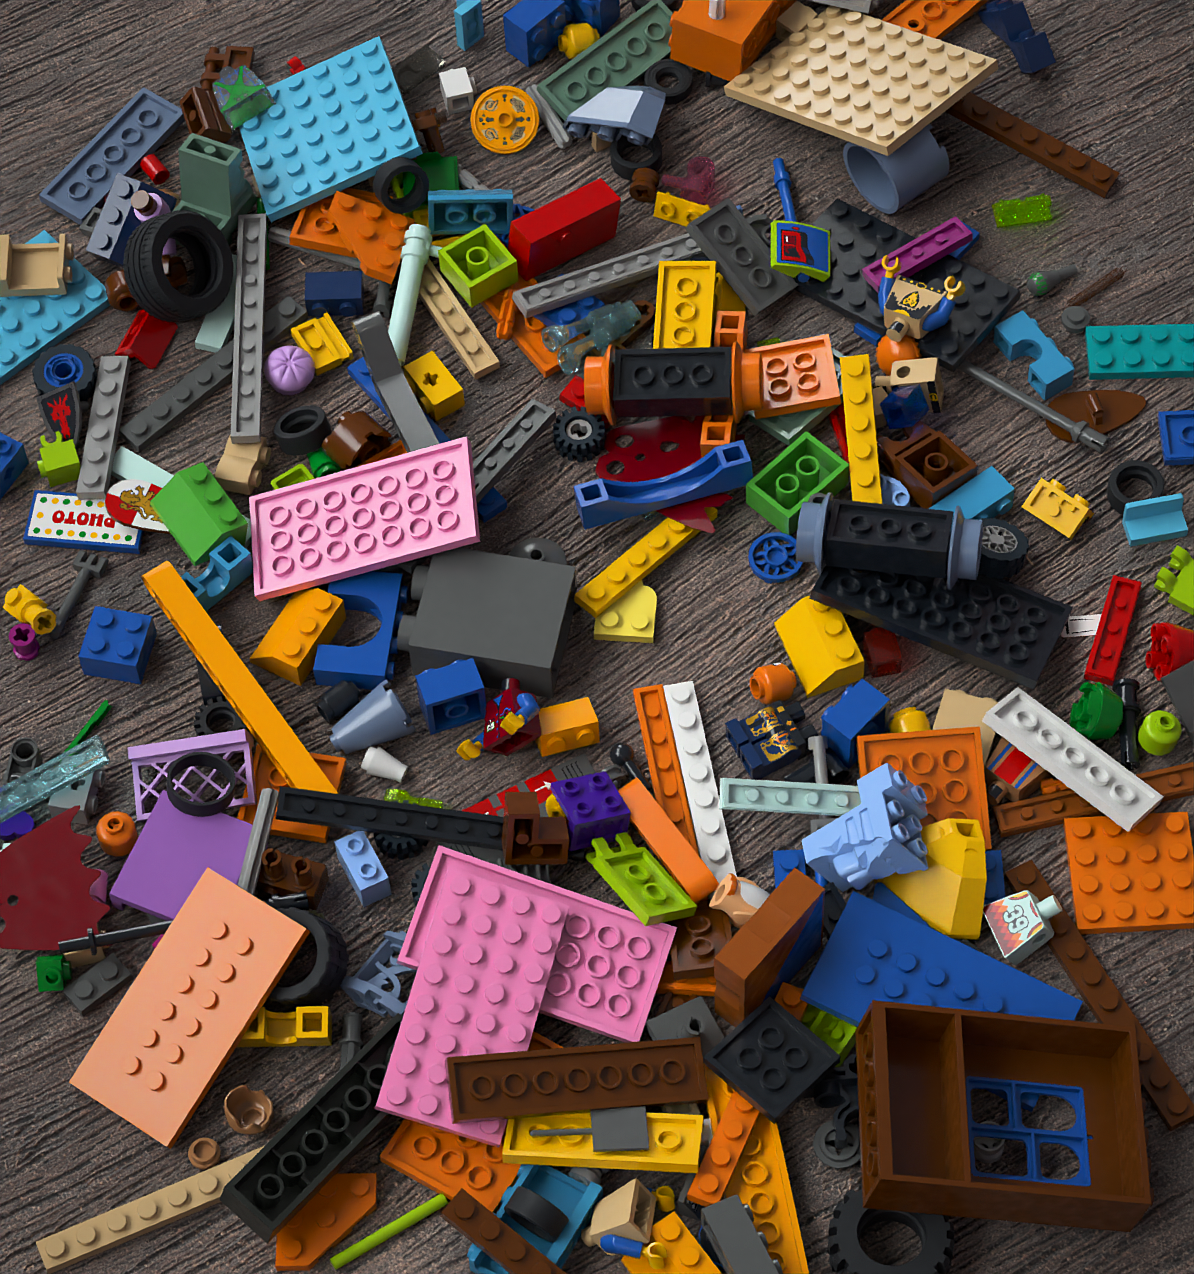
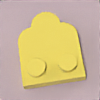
M642 580L638 582L632 589L595 618L594 640L653 643L657 610V595L655 591L648 586H644Z

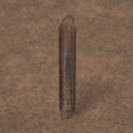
M1123 272L1120 275L1117 274L1109 282L1106 281L1104 283L1105 285L1103 286V288L1102 286H1100L1092 294L1089 293L1085 298H1083L1080 301V303L1077 306H1080L1086 301H1088V297L1089 299H1091L1092 297L1100 293V289L1101 291H1103L1105 288L1111 285L1112 281L1113 283H1115L1117 280L1124 276L1125 272ZM1109 273L1102 277V280L1099 279L1098 283L1096 281L1095 283L1087 287L1085 293H1087L1091 288H1093L1096 285V283L1097 285H1099L1102 281H1104L1109 275ZM1082 292L1075 295L1073 301H1075Z

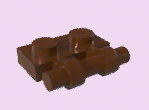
M227 46L225 54H219V48L210 47L209 53L205 55L204 66L206 68L205 72L201 75V88L205 91H212V88L215 87L214 83L216 81L220 82L222 79L227 84L224 79H229V76L235 73V71L237 72L241 66L245 67L243 70L246 74L252 70L255 55L254 48ZM222 67L221 73H215L216 69ZM247 75L243 77L244 83L250 80ZM221 90L222 95H229L227 90Z

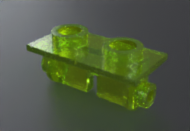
M1041 193L1039 196L1025 197V200L1018 198L1003 201V199H1000L999 203L991 205L997 228L1052 220L1049 208L1051 206L1050 195L1045 196L1044 193Z

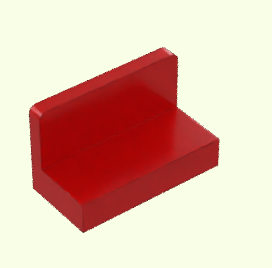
M144 309L140 310L114 355H128L129 359L136 357L149 369H154L175 334L178 325L175 322L157 319L149 315Z

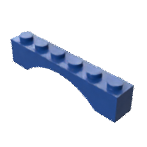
M740 440L715 447L692 465L661 478L639 482H619L600 478L573 486L577 510L584 530L714 495L746 486L753 478L752 462L744 441Z

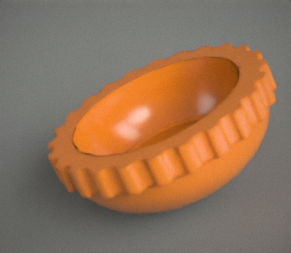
M887 334L881 338L876 348V357L879 368L886 376H891L892 363L895 361L920 359V349L917 347L918 343L915 342V338L904 335L899 342L891 340Z

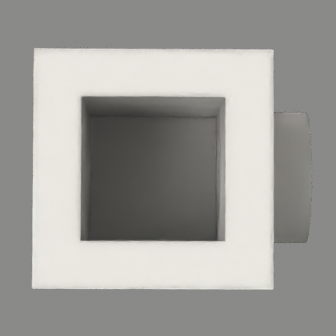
M466 68L450 69L439 73L440 89L448 115L472 110L474 106L473 93H477L474 78L468 77Z

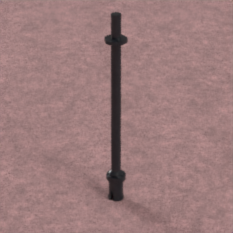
M306 890L278 896V893L272 894V898L265 902L274 909H289L293 907L300 910H309ZM173 920L96 935L92 927L87 928L88 936L59 941L60 954L91 948L92 956L97 955V947L165 934Z

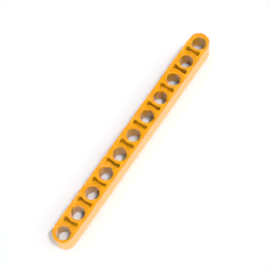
M165 561L143 574L141 578L149 593L248 730L253 734L290 788L338 794L169 561Z

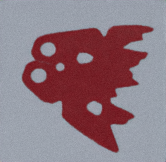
M745 411L743 416L747 415L750 411ZM672 416L625 425L611 430L604 442V447L609 453L599 458L595 468L596 475L599 478L611 481L639 482L661 478L692 465L702 458L700 441L705 416H696L693 423H690L683 416ZM620 435H630L634 442L630 447L621 448L616 445L615 440ZM745 435L735 436V442L745 439ZM672 441L679 444V447L673 451L663 452L660 449L662 442ZM638 454H644L646 457L643 461L635 459ZM619 461L625 467L623 472L613 475L607 472L606 466L610 462ZM717 493L655 511L691 528L714 533L715 529L704 509L705 507H720L724 505L725 501L731 500L732 497L724 493Z

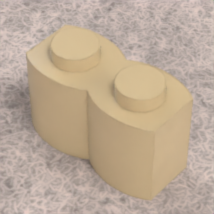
M229 436L224 454L218 463L215 473V479L223 490L251 495L254 488L259 487L262 478L261 469L264 464H268L271 456V448L267 446L266 437H261V442L232 444L231 437Z

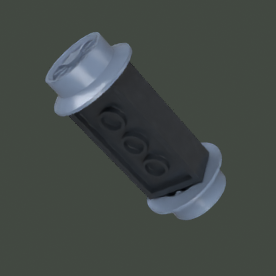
M828 492L822 503H802L797 529L796 560L815 563L819 576L825 566L944 579L947 572V589L951 590L958 578L977 580L982 548L983 520L965 519L960 506H956L954 513V511L835 499L833 505V494Z

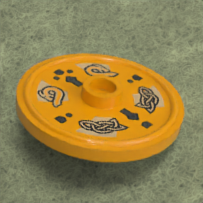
M505 85L491 88L484 92L473 106L471 112L473 134L485 149L493 153L506 155L519 152L533 141L538 131L539 113L536 104L526 92L519 88Z

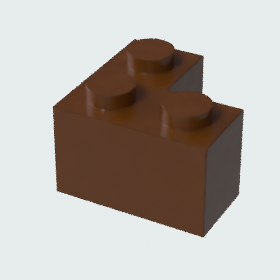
M505 792L502 831L505 865L567 864L569 835L566 818L540 817L536 792Z

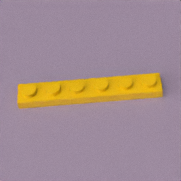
M869 354L840 357L852 501L883 504Z
M705 507L704 510L712 522L717 518L718 510L714 507ZM667 517L575 594L574 601L594 618H597L701 530L691 528Z

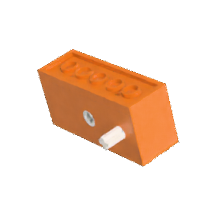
M683 0L681 8L673 12L669 23L670 27H672V34L668 42V46L671 47L670 59L704 72L708 71L712 75L727 81H732L737 75L742 74V72L753 65L775 34L777 18L798 0Z

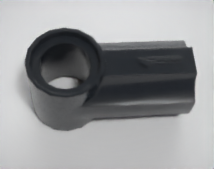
M828 747V749H825L828 784L839 785L847 778L849 770L833 749ZM814 756L807 765L784 777V781L816 783Z

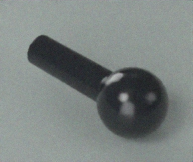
M626 743L614 745L610 751L611 761L619 765V767H623L632 780L637 777L646 789L650 791L652 786L633 761L634 751L632 747Z

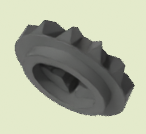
M833 1120L823 1124L817 1130L813 1140L815 1156L822 1161L824 1167L828 1165L837 1171L840 1168L846 1167L851 1169L853 1164L858 1160L861 1161L860 1129L856 1125L848 1122L845 1126L848 1147L843 1148L840 1155H837V1152H835V1147L830 1146V1144H835Z

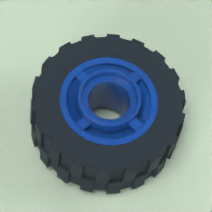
M58 344V346H52L46 352H42L39 355L40 357L35 361V367L32 369L33 380L39 396L73 381L76 383L80 401H88L87 399L93 396L98 373L91 355L87 351L85 352L82 347L74 346V344Z

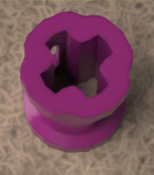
M21 623L11 628L9 640L14 646L13 652L15 657L25 661H30L37 657L40 645L36 640V633L31 625Z

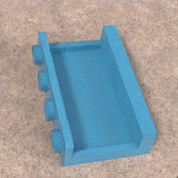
M521 1164L517 1173L518 1180L513 1187H507L501 1198L502 1206L497 1214H493L562 1269L581 1238L582 1229L586 1228L593 1217L594 1206L603 1199V1187L592 1181L589 1186H586L548 1165ZM518 1186L527 1188L542 1196L560 1209L569 1219V1222L554 1243L533 1234L505 1212L504 1207ZM472 1243L467 1253L470 1271L475 1274H510Z

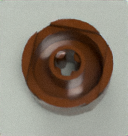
M346 411L339 417L338 426L332 434L323 441L322 448L326 450V454L343 470L355 468L391 446L388 437H392L367 412L358 411L352 414L350 411Z

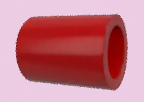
M147 155L140 163L141 169L154 184L160 185L169 178L170 172L156 155Z

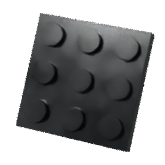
M769 996L704 1056L703 1063L775 1124L840 1063L841 1056Z

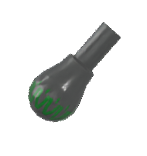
M1071 264L1059 270L1034 272L1028 278V290L1033 295L1044 296L1056 285L1060 284L1062 280L1076 275L1077 268L1074 264Z

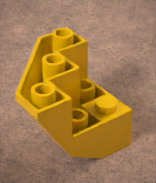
M948 818L923 826L920 832L922 841L928 850L926 859L929 868L925 871L917 870L907 874L895 872L883 879H874V883L876 885L878 882H882L929 926L953 939L978 940L981 931L987 881L985 841L979 820Z

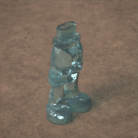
M631 300L624 303L616 302L614 305L609 304L594 309L585 318L564 326L550 325L544 328L541 332L542 340L549 351L555 352L559 350L557 354L559 366L565 374L571 375L580 368L581 357L596 347L597 351L603 347L605 348L627 329L632 328L634 322L641 319V313ZM591 329L589 336L565 345L569 340Z

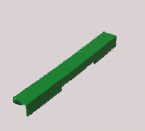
M104 700L64 753L76 754L80 749L78 747L87 738L95 725L98 726L112 708L108 704V700Z

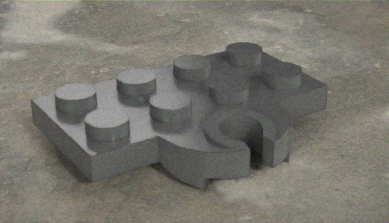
M727 198L690 222L685 230L708 259L716 261L717 270L751 313L757 316L795 290L798 284L791 276L771 268V241L767 239L765 233H771V223L774 220L767 218V214L754 215L745 219L733 202Z

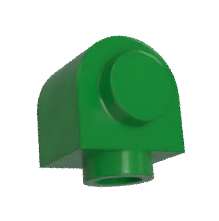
M64 955L38 956L36 970L39 992L64 990L67 980L72 979L71 961H66Z

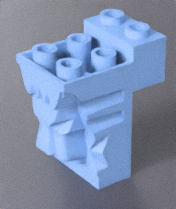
M885 763L857 780L862 804L802 839L806 864L830 883L834 882L835 886L842 892L851 887L861 890L873 879H883L895 872L907 874L917 870L925 871L929 868L926 859L928 850L922 841L920 832L922 831V825L919 820L928 815L925 804L927 796L924 790L919 785L915 786L901 770L897 771L890 764Z

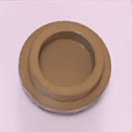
M210 1138L195 1140L188 1151L191 1164L202 1170L214 1167L221 1156L219 1145Z

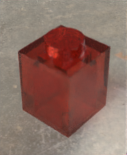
M875 628L870 632L864 633L863 650L871 678L901 673L902 656L895 633L883 628Z

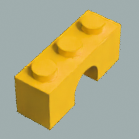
M328 1006L296 1007L294 1012L277 1013L267 1011L265 1007H262L237 1047L332 1046L331 1011Z

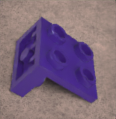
M603 771L551 783L550 790L569 820L567 828L569 851L591 847V842L594 838L603 837L607 843L616 841V834L627 832L631 812L607 772Z

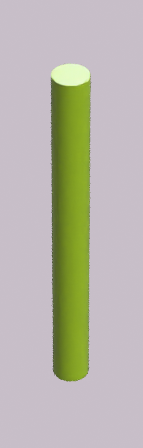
M444 1194L435 1196L329 1259L335 1270L341 1268L448 1204Z

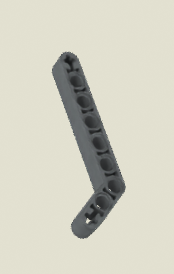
M377 311L351 321L375 390L407 453L438 445L439 442L402 372L381 313Z

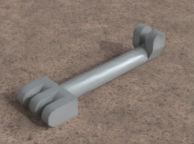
M827 736L809 737L808 747L809 750H813L816 783L828 784L825 749H828ZM819 815V819L810 820L811 834L837 818Z

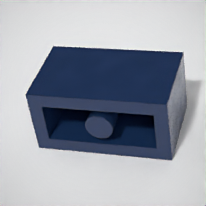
M362 271L305 272V305L308 317H323V314L326 312L329 316L343 315L350 317L364 315Z

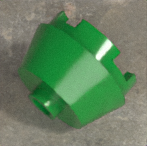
M1084 682L1079 688L1080 692H1083L1078 704L1073 703L1069 726L1075 728L1077 732L1089 741L1110 739L1121 725L1123 719L1122 698L1100 682L1095 684Z

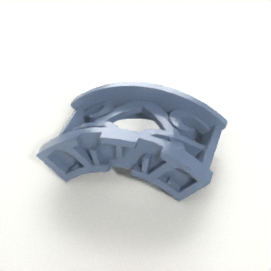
M387 930L383 934L385 938L383 943L353 977L346 976L341 982V988L358 1007L371 1010L384 1018L388 1013L392 1017L397 1013L403 1016L407 1001L405 1003L399 1001L401 986L397 976L417 972V970L397 964L398 958H393L397 953L400 954L406 932L400 931L396 933ZM390 962L391 967L386 968L385 966ZM387 981H390L394 986V989L391 992L387 993L383 991V989L387 987L389 988V984Z

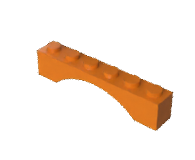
M717 311L714 347L733 348V342L737 341L743 353H745L744 349H746L748 338L746 311ZM734 413L733 415L705 416L700 441L702 458L715 447L735 442L737 423L734 420Z

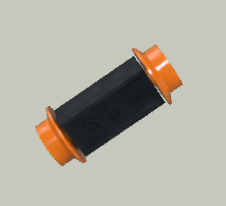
M737 341L733 342V348L701 347L615 350L614 345L610 344L604 356L586 357L584 397L586 411L588 415H606L611 426H615L617 418L708 416L733 415V413L735 423H739L745 411L763 410L764 377L761 352L743 353Z

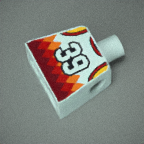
M1028 890L983 906L985 918L1004 958L1014 965L1022 962L1054 936V931L1048 919L1062 912V907L1054 895L1039 902L1038 898Z

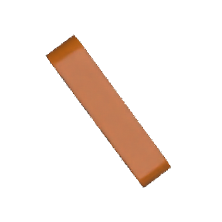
M636 777L620 788L618 792L631 812L630 823L683 891L695 904L713 893L719 885L717 879L642 782Z

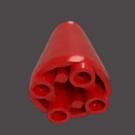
M1170 622L1154 623L1152 625L1151 651H1147L1145 663L1148 669H1153L1156 680L1162 683L1160 678L1194 660V630Z

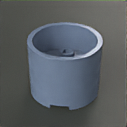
M928 124L889 156L851 142L846 143L844 146V162L851 180L861 195L879 211L887 214L896 212L948 175V155L945 147L942 145L938 146L935 138L929 130L933 128L931 124Z

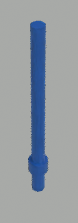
M776 158L773 160L775 171L773 179L775 187L780 193L785 221L797 222L790 192V175L786 172L784 160ZM801 272L797 275L800 282H807L810 278Z

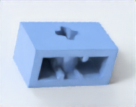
M356 831L334 841L338 860L363 907L392 895L389 878L364 831Z

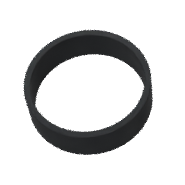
M193 752L178 758L169 768L167 774V795L172 805L179 811L197 817L212 816L226 809L232 802L235 793V773L231 765L222 757L208 752ZM207 766L224 774L231 786L221 798L211 802L198 803L186 800L177 794L171 782L179 772L186 768Z

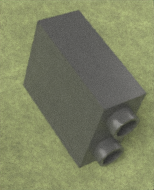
M455 548L433 554L430 566L417 564L414 570L411 598L412 600L420 601L416 616L405 614L402 616L398 630L397 648L398 650L410 653L414 676L421 674L427 669H438L448 666L456 660L473 658L484 687L502 690V681L514 678L520 681V690L533 693L535 696L553 698L576 607V602L574 601V596L577 593L576 566L464 548Z

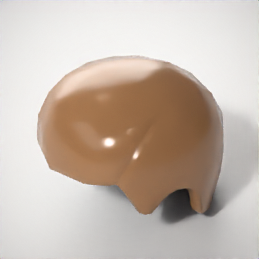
M240 1085L230 1090L224 1099L225 1118L229 1126L238 1133L247 1135L261 1133L270 1126L274 1118L273 1102L265 1095L263 1090L252 1091L247 1085Z

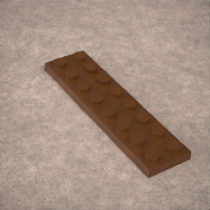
M700 1037L447 1057L445 1060L452 1124L587 1113L593 1110L621 1107H658L705 1103L709 1099Z

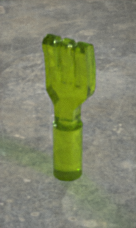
M386 789L384 801L393 802L398 800L399 803H403V800H408L409 804L414 802L421 806L443 809V801L411 797L407 791L399 789Z

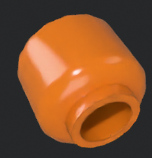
M783 663L761 666L754 671L753 676L750 678V691L753 697L764 705L772 704L779 700L781 702L787 701L793 695L794 688L796 687V676Z
M115 811L105 814L96 826V835L102 850L114 857L129 854L138 839V832L133 819L124 812Z

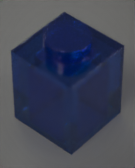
M920 384L896 387L880 403L889 429L912 427L930 410Z

